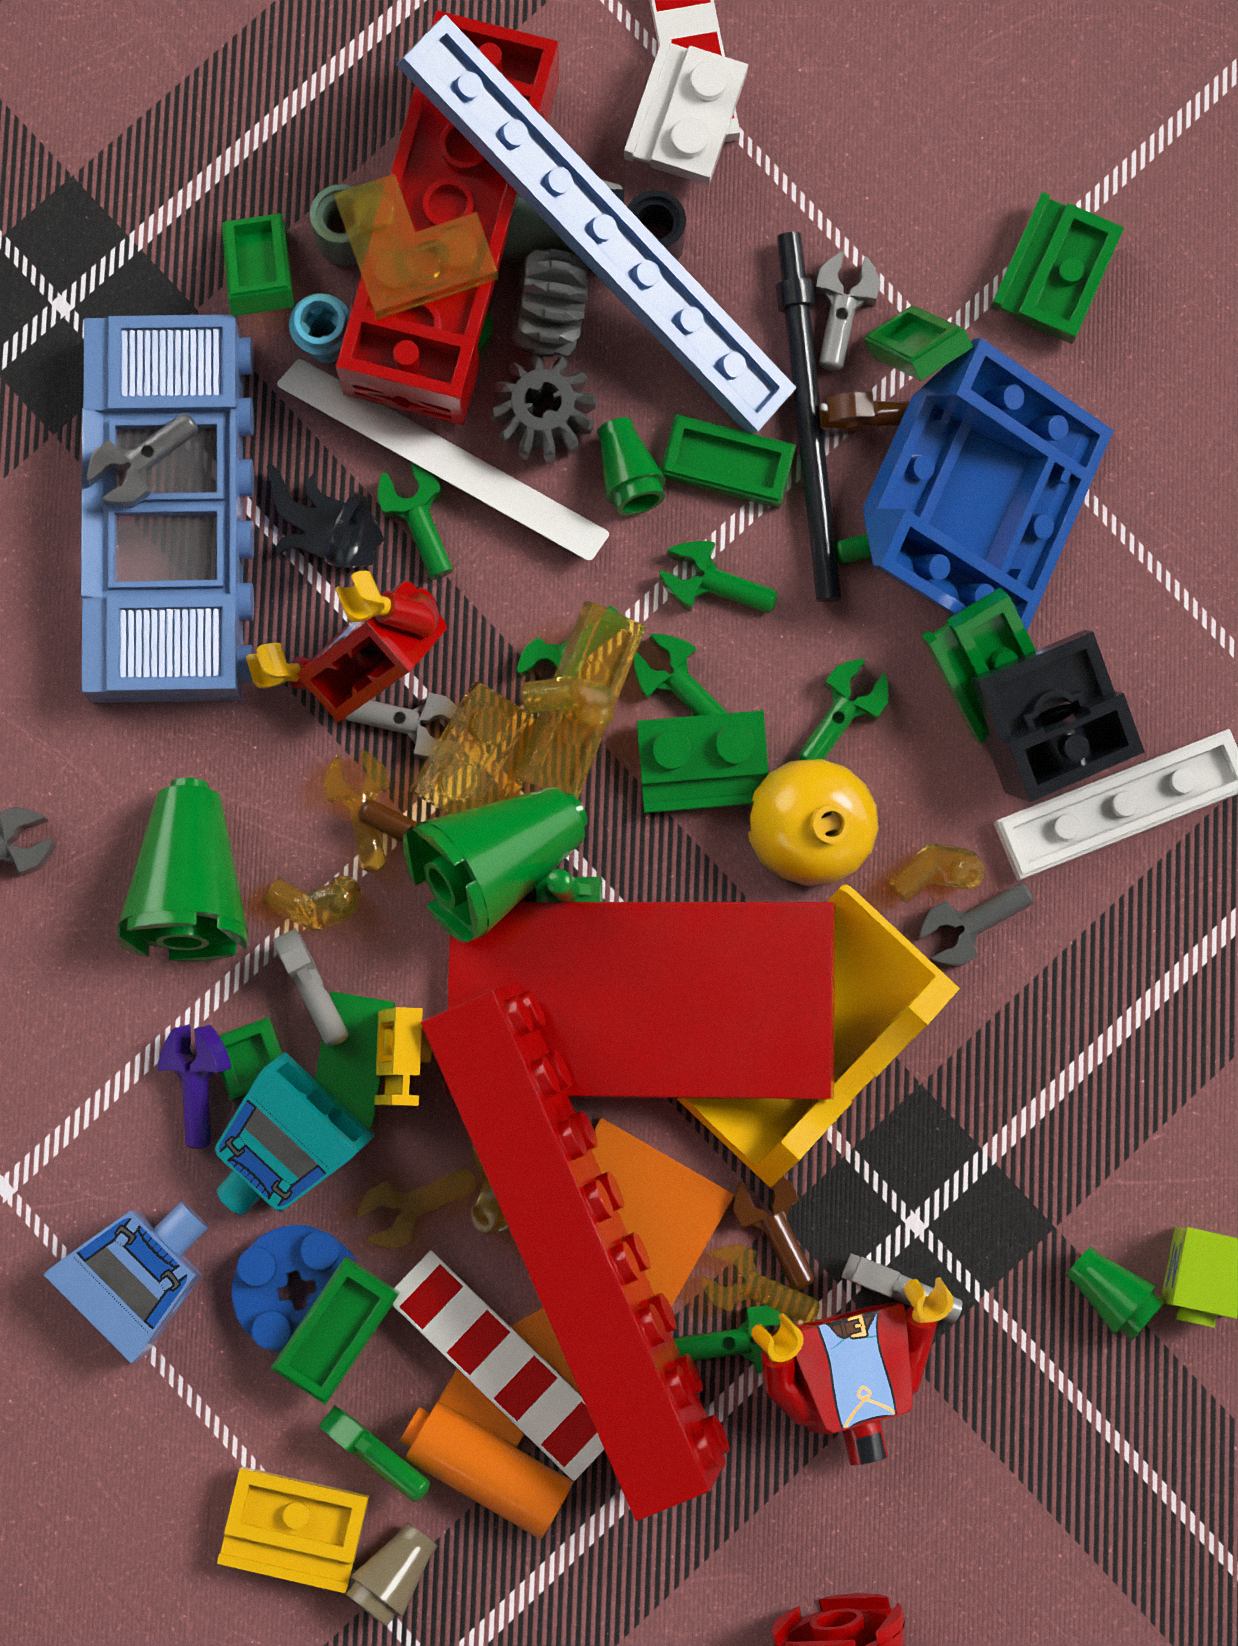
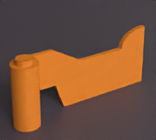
M600 1118L595 1128L598 1147L592 1149L601 1173L609 1171L619 1186L624 1201V1208L619 1209L618 1212L627 1233L636 1232L645 1246L650 1260V1269L644 1272L654 1295L663 1293L672 1307L732 1201L734 1194L605 1119ZM543 1307L511 1325L538 1354L580 1393ZM458 1368L431 1413L419 1406L400 1439V1442L410 1447L404 1460L540 1540L551 1525L574 1482L519 1450L517 1446L524 1433Z

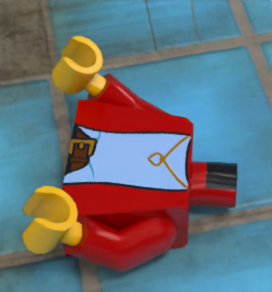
M370 571L353 573L351 578L354 586L345 588L337 586L335 588L344 612L351 622L312 659L295 657L291 664H287L281 643L260 645L256 649L257 654L246 655L252 681L258 688L263 689L289 681L293 688L310 690L334 719L340 722L409 673L447 630L446 622L439 615L436 600L426 589L415 587L413 583L403 581L391 591H384L380 594Z
M940 1277L935 1279L934 1290L927 1296H925V1290L918 1279H911L906 1282L904 1292L912 1305L907 1311H905L904 1303H879L795 1325L784 1313L779 1314L780 1328L772 1332H768L761 1324L755 1325L752 1328L751 1335L754 1341L763 1349L761 1361L766 1394L796 1424L806 1426L809 1432L831 1434L842 1431L850 1465H863L887 1458L888 1452L880 1420L906 1414L912 1410V1396L919 1390L937 1323L950 1313L954 1304L952 1294Z

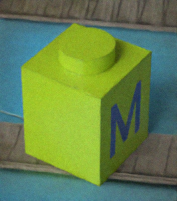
M1190 1227L1174 1228L1161 1298L1165 1301L1164 1304L1178 1307L1176 1320L1215 1328L1217 1316L1237 1319L1238 1238Z

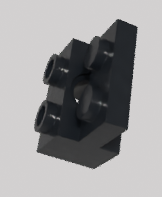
M1080 631L970 679L989 729V733L985 734L984 738L1006 794L1032 802L1145 753L1124 693L1114 691L1093 631Z

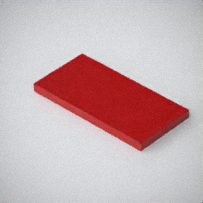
M519 902L483 937L472 939L466 943L460 942L450 935L448 1009L491 990L519 981L523 993L528 990L532 991L541 1006L546 1025L539 1030L549 1053L555 1050L558 1051L567 1066L572 1086L565 1089L568 1097L834 1100L836 904L834 902ZM446 1083L445 1094L451 1095V1092Z

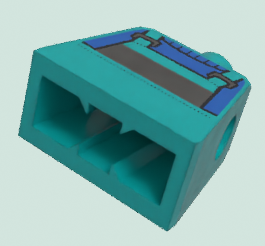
M284 1052L265 1066L259 1073L215 1146L216 1155L233 1170L217 1188V1195L227 1208L240 1215H245L261 1197L273 1209L282 1212L352 1159L375 1135L292 1057Z

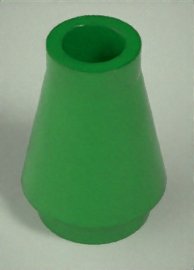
M620 417L602 424L597 429V435L601 444L606 500L610 504H614L617 512L624 516L641 514L657 507L665 499L663 487L666 484V478L637 434L632 419Z
M1091 1246L1065 1275L1076 1284L1113 1334L1116 1335L1120 1331L1131 1341L1165 1303L1154 1292V1289L1157 1287L1155 1284L1102 1256Z

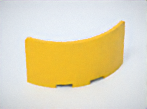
M849 885L840 886L826 901L836 904L834 1100L676 1098L770 1188L806 1154L826 1130L851 1105L856 1095L874 1076L877 1077L960 989Z

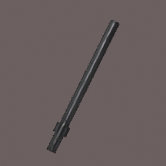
M785 232L777 236L781 282L776 284L778 310L785 313L792 382L796 387L794 390L816 601L832 602L841 599L824 435L820 425V399L810 310L815 307L813 281L806 278L801 233Z

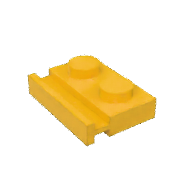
M394 1007L378 1011L376 1076H385L384 1095H375L374 1105L419 1106V1096L409 1095L410 1076L420 1075V1063H429L432 1054V1048L420 1023L422 1021L423 1008Z
M242 1466L239 1469L217 1564L346 1593L370 1496Z

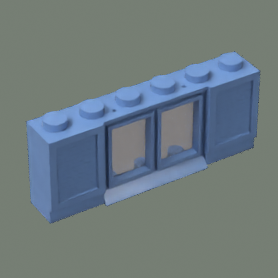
M231 314L84 318L81 499L82 693L91 703L243 701V683H253L246 655L254 654L252 645H243V621H253L254 589L252 583H243V559H253L254 528L252 521H243V497H253L254 467L252 459H243V436H253L254 407L252 398H243V375H253L254 347L252 337H243L236 316ZM181 413L190 415L197 424L198 433L147 470L145 485L149 489L150 496L134 507H111L104 505L102 498L113 489L123 485L126 481V472L130 468L123 471L112 469L103 478L89 486L87 472L94 450L109 439L118 449H134Z

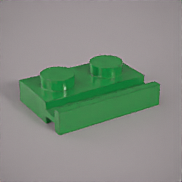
M1041 192L990 309L997 312L1000 309L1016 316L1015 320L1073 344L1125 227L1070 203L1063 205L1050 199L1049 194Z
M1001 588L996 589L945 620L947 625L934 633L927 631L921 635L971 735L980 744L986 741L984 735L989 733V729L970 679L1036 651L1010 596Z
M764 710L636 721L644 813L754 804V801H751L754 791L769 774Z

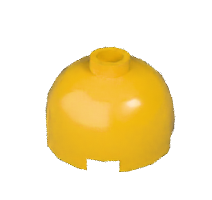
M823 759L790 761L770 772L754 791L751 800L754 801L750 814L751 831H748L749 841L760 863L778 878L804 886L833 884L857 871L872 853L879 830L877 805L867 785L845 766Z

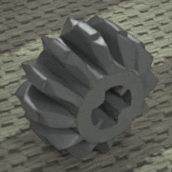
M535 249L524 258L518 287L516 288L511 325L513 329L512 339L517 348L528 350L531 354L552 357L553 355L569 356L576 348L584 319L589 283V268L579 257L570 255V252L548 249L546 251Z
M534 354L531 358L532 371L527 373L521 365L512 362L508 366V374L512 383L496 382L494 384L493 395L502 403H498L490 408V416L492 422L505 424L499 432V440L503 445L512 444L521 439L519 457L527 460L532 455L535 446L543 447L544 460L551 463L555 461L556 444L560 443L567 452L573 454L579 449V443L574 433L582 435L592 433L594 422L585 414L596 409V396L582 392L588 383V377L583 371L576 372L565 378L568 361L563 356L554 362L551 370L544 369L542 355ZM544 399L553 401L554 411L547 410L542 418L533 415V406L540 407Z

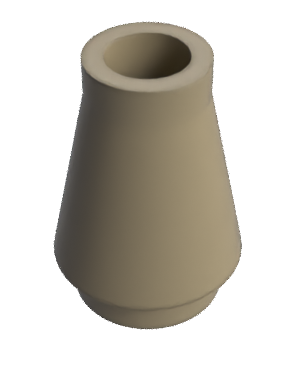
M406 1522L394 1538L350 1576L355 1582L345 1595L387 1627L396 1614L403 1617L426 1564L438 1546L426 1535Z

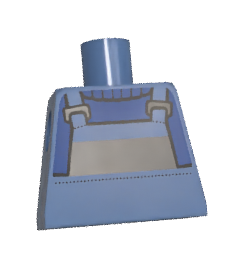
M180 1201L156 1227L140 1211L131 1210L49 1268L44 1276L131 1364L139 1362L151 1350L200 1280L201 1272L183 1254L209 1227L183 1201Z

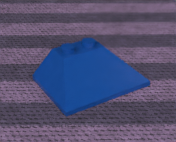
M974 338L971 340L973 348L945 365L911 397L862 510L874 567L951 616L996 589L1001 588L1010 596L1027 631L1114 430L984 339Z

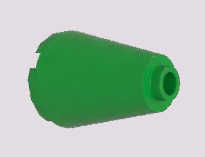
M197 778L174 779L170 782V787L161 789L156 795L117 926V942L123 949L137 955L149 957L150 946L168 948L169 960L185 962L228 958L236 955L237 943L244 949L248 945V929L221 795L209 789V784L204 780Z
M549 787L420 822L403 836V853L414 885L417 886L426 881L435 897V900L426 904L432 916L447 933L460 942L467 943L472 939L483 937L584 841V827L587 825V815L580 801L572 793H564L559 788Z

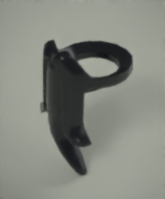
M267 465L273 499L279 515L304 533V535L290 534L282 537L276 547L277 555L289 549L298 548L325 560L326 563L335 567L358 568L373 565V550L378 548L384 539L377 521L368 509L367 497L353 493L344 503L323 495L317 487L315 474H312L307 480L305 490L309 501L316 506L313 509L294 502L288 495L280 472L274 465Z

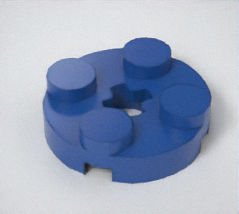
M310 1225L282 1226L263 1234L240 1256L237 1270L232 1280V1302L239 1323L261 1348L281 1353L344 1257L347 1256L358 1263L356 1257L333 1234ZM293 1271H299L302 1280H313L316 1285V1292L306 1297L307 1307L303 1309H296L292 1300H282L280 1295V1288L288 1285V1274Z

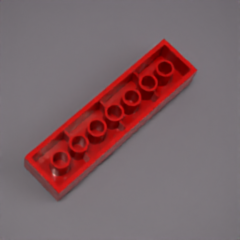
M518 981L491 990L421 1021L420 1023L635 1521L710 1492L727 1462L724 1454L730 1451L726 1433L716 1415L707 1417L697 1393L703 1391V1383L698 1368L688 1353L680 1355L672 1337L671 1331L677 1329L673 1311L663 1293L654 1295L644 1271L650 1269L647 1251L639 1235L636 1232L628 1234L618 1212L619 1209L624 1208L621 1191L613 1175L609 1171L602 1174L592 1152V1149L598 1147L595 1131L589 1118L583 1111L575 1113L565 1089L572 1086L571 1077L559 1052L555 1050L549 1053L539 1029L544 1027L546 1022L537 998L530 990L523 993Z

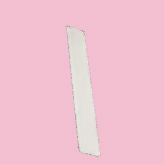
M296 360L277 383L278 387L585 560H592L609 537V532L385 405L343 395L340 380L305 360Z

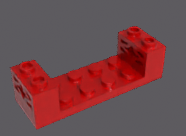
M436 10L432 26L446 14L544 120L548 122L559 83V41ZM416 85L413 90L336 363V370L343 395L464 426L480 369L478 342L519 194Z

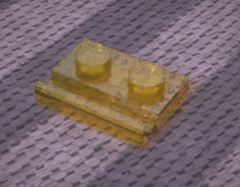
M472 682L409 791L448 815L516 797L555 729L533 718L530 713L481 682Z

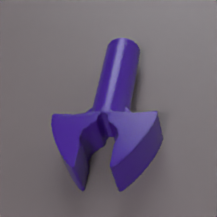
M188 1024L173 1028L168 1035L158 1060V1071L172 1070L182 1081L185 1144L189 1148L202 1149L211 1144L208 1080L213 1073L229 1070L232 1067L228 1052L221 1038L211 1025L194 1029L197 1050L195 1058L190 1049L191 1027Z

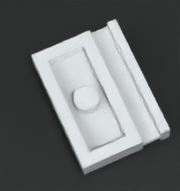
M663 37L624 149V159L632 162L633 159L650 164L651 168L709 186L747 75L748 64L690 45L687 49L672 44L671 39Z

